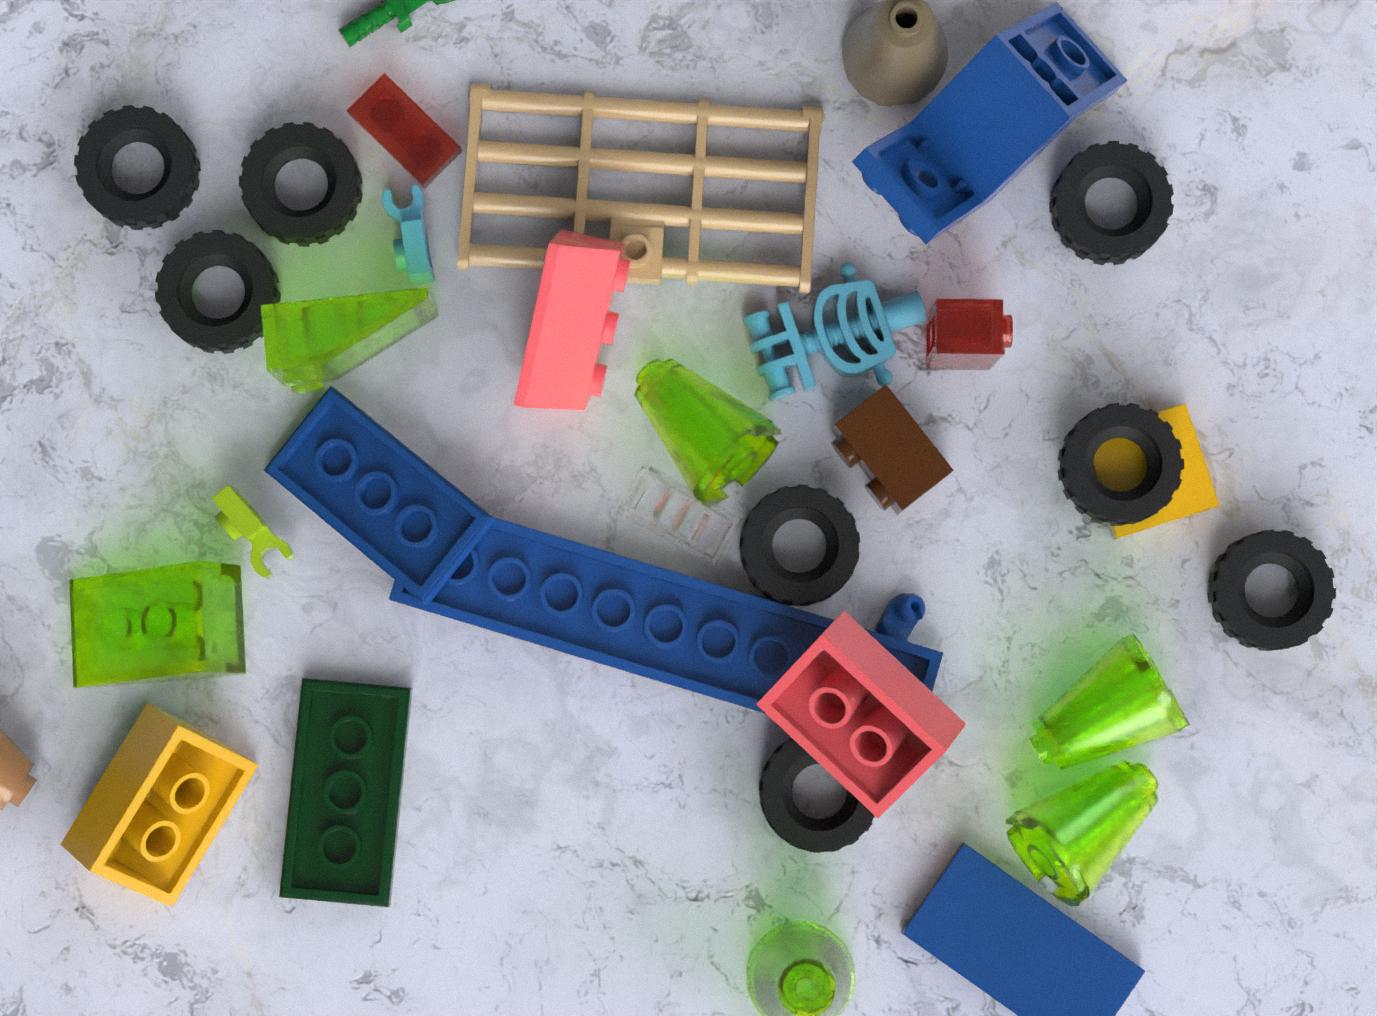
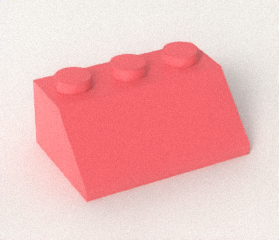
M561 229L549 242L514 405L524 408L585 410L591 395L601 397L608 368L607 365L599 364L603 343L613 344L619 320V313L610 311L615 291L624 293L631 267V260L622 258L625 244Z
M845 610L756 704L877 818L897 801L948 750L966 725L960 717Z

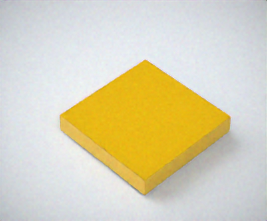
M1186 403L1157 412L1159 414L1158 417L1162 421H1168L1172 426L1175 438H1179L1182 445L1180 453L1181 459H1184V469L1181 470L1180 479L1182 481L1179 489L1174 491L1171 496L1173 499L1167 506L1160 509L1157 514L1132 525L1125 524L1123 526H1111V523H1109L1114 540L1220 506ZM1125 438L1110 439L1098 448L1094 456L1093 465L1096 477L1105 487L1113 491L1123 492L1132 490L1145 477L1147 470L1145 454L1131 440Z

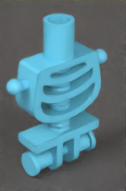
M846 262L840 267V274L843 277L844 283L826 287L817 297L813 309L812 332L808 330L807 333L802 332V335L798 333L788 301L778 304L776 309L783 329L782 333L773 334L768 319L771 316L769 310L757 312L743 318L744 325H748L753 339V343L749 345L751 353L762 352L765 364L756 369L759 376H765L771 393L768 395L769 400H778L796 393L795 387L790 385L785 370L794 366L796 367L803 391L807 392L815 388L816 384L806 356L807 353L811 355L812 352L817 353L818 350L821 352L826 363L843 377L855 378L873 369L879 385H890L893 375L889 370H886L884 363L891 360L896 353L891 333L927 321L925 307L919 292L914 291L880 302L874 282L872 280L855 281L856 266L851 262ZM855 296V318L851 316L847 319L846 300L849 297ZM837 299L835 307L836 322L833 325L829 323L827 327L823 325V308L829 301ZM866 302L869 305L871 313L866 310ZM876 331L878 332L880 340L877 338L875 334ZM861 336L873 355L866 354L857 344L855 338L859 339ZM838 343L844 345L847 353L856 363H847L839 358L832 349L833 345L838 346ZM788 344L791 355L777 359L773 348Z

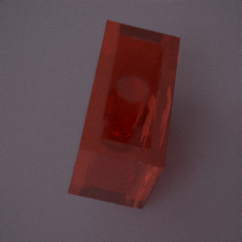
M936 299L927 314L926 370H990L1004 356L1005 348H1011L1013 319L1012 315H1003V299Z

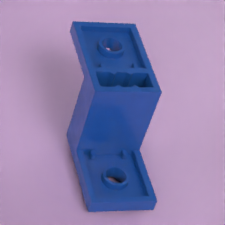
M1056 2L996 34L911 122L865 147L852 163L862 173L865 184L876 194L882 195L899 214V220L903 227L911 234L918 236L926 245L989 203L1076 118L1112 96L1128 80Z

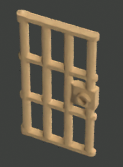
M471 83V87L468 90L470 114L457 259L458 270H469L470 265L543 270L547 253L545 248L472 244L474 213L574 220L573 232L585 234L586 221L611 222L609 240L625 244L622 258L631 260L627 283L661 285V278L684 279L686 280V285L697 286V280L799 287L800 293H810L819 139L822 123L825 120L823 106L802 105V110L709 104V99L699 98L698 103L598 97L595 96V91H584L583 96L492 89V84ZM482 111L582 117L580 147L480 140ZM594 118L697 125L695 154L592 148ZM708 125L808 132L807 162L706 155ZM478 162L578 168L576 198L476 192ZM590 169L693 176L692 205L682 206L588 199ZM704 177L805 183L804 212L802 214L702 207ZM665 226L690 228L688 258L663 256ZM701 228L802 235L800 266L699 259Z

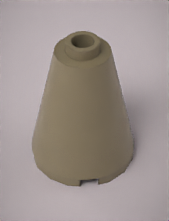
M884 0L865 9L850 24L842 47L844 70L848 81L857 92L878 105L913 104L921 101L931 93L942 79L948 62L947 40L932 10L924 0Z

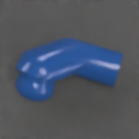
M902 593L895 596L889 601L876 625V632L908 642L907 639L917 622L925 615L926 608L923 599L914 593Z

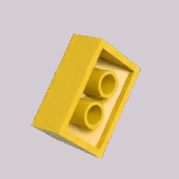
M147 702L60 845L90 872L173 907L259 765L191 723Z

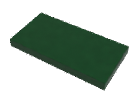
M302 678L279 897L380 907L391 906L413 688Z

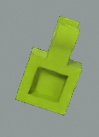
M226 485L211 498L221 510L214 517L223 529L235 541L242 535L246 540L250 541L252 545L250 554L251 565L260 576L267 579L273 576L271 570L264 563V556L269 550L278 549L288 560L295 557L291 546L271 531L272 529L237 489Z

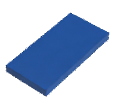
M333 386L327 389L264 469L267 474L426 605H429L496 520Z
M965 843L961 844L901 931L903 935L1018 1016H1115L1145 973L1144 969Z

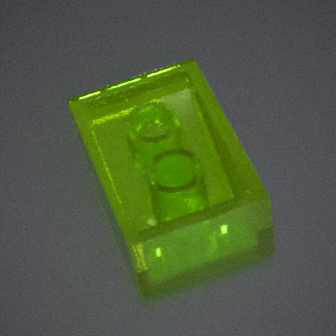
M424 287L261 305L267 372L283 386H291L292 393L321 391L324 389L323 382L336 381L438 317L437 304L428 288Z
M194 561L69 580L73 688L200 680L246 674L241 565Z

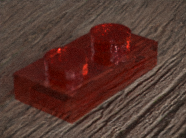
M385 73L346 110L348 115L424 189L462 153L461 147Z

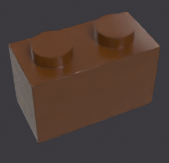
M887 385L883 386L835 423L831 430L837 437L831 442L834 450L848 467L852 468L856 464L859 465L870 479L864 485L866 490L884 511L891 506L897 515L954 471Z

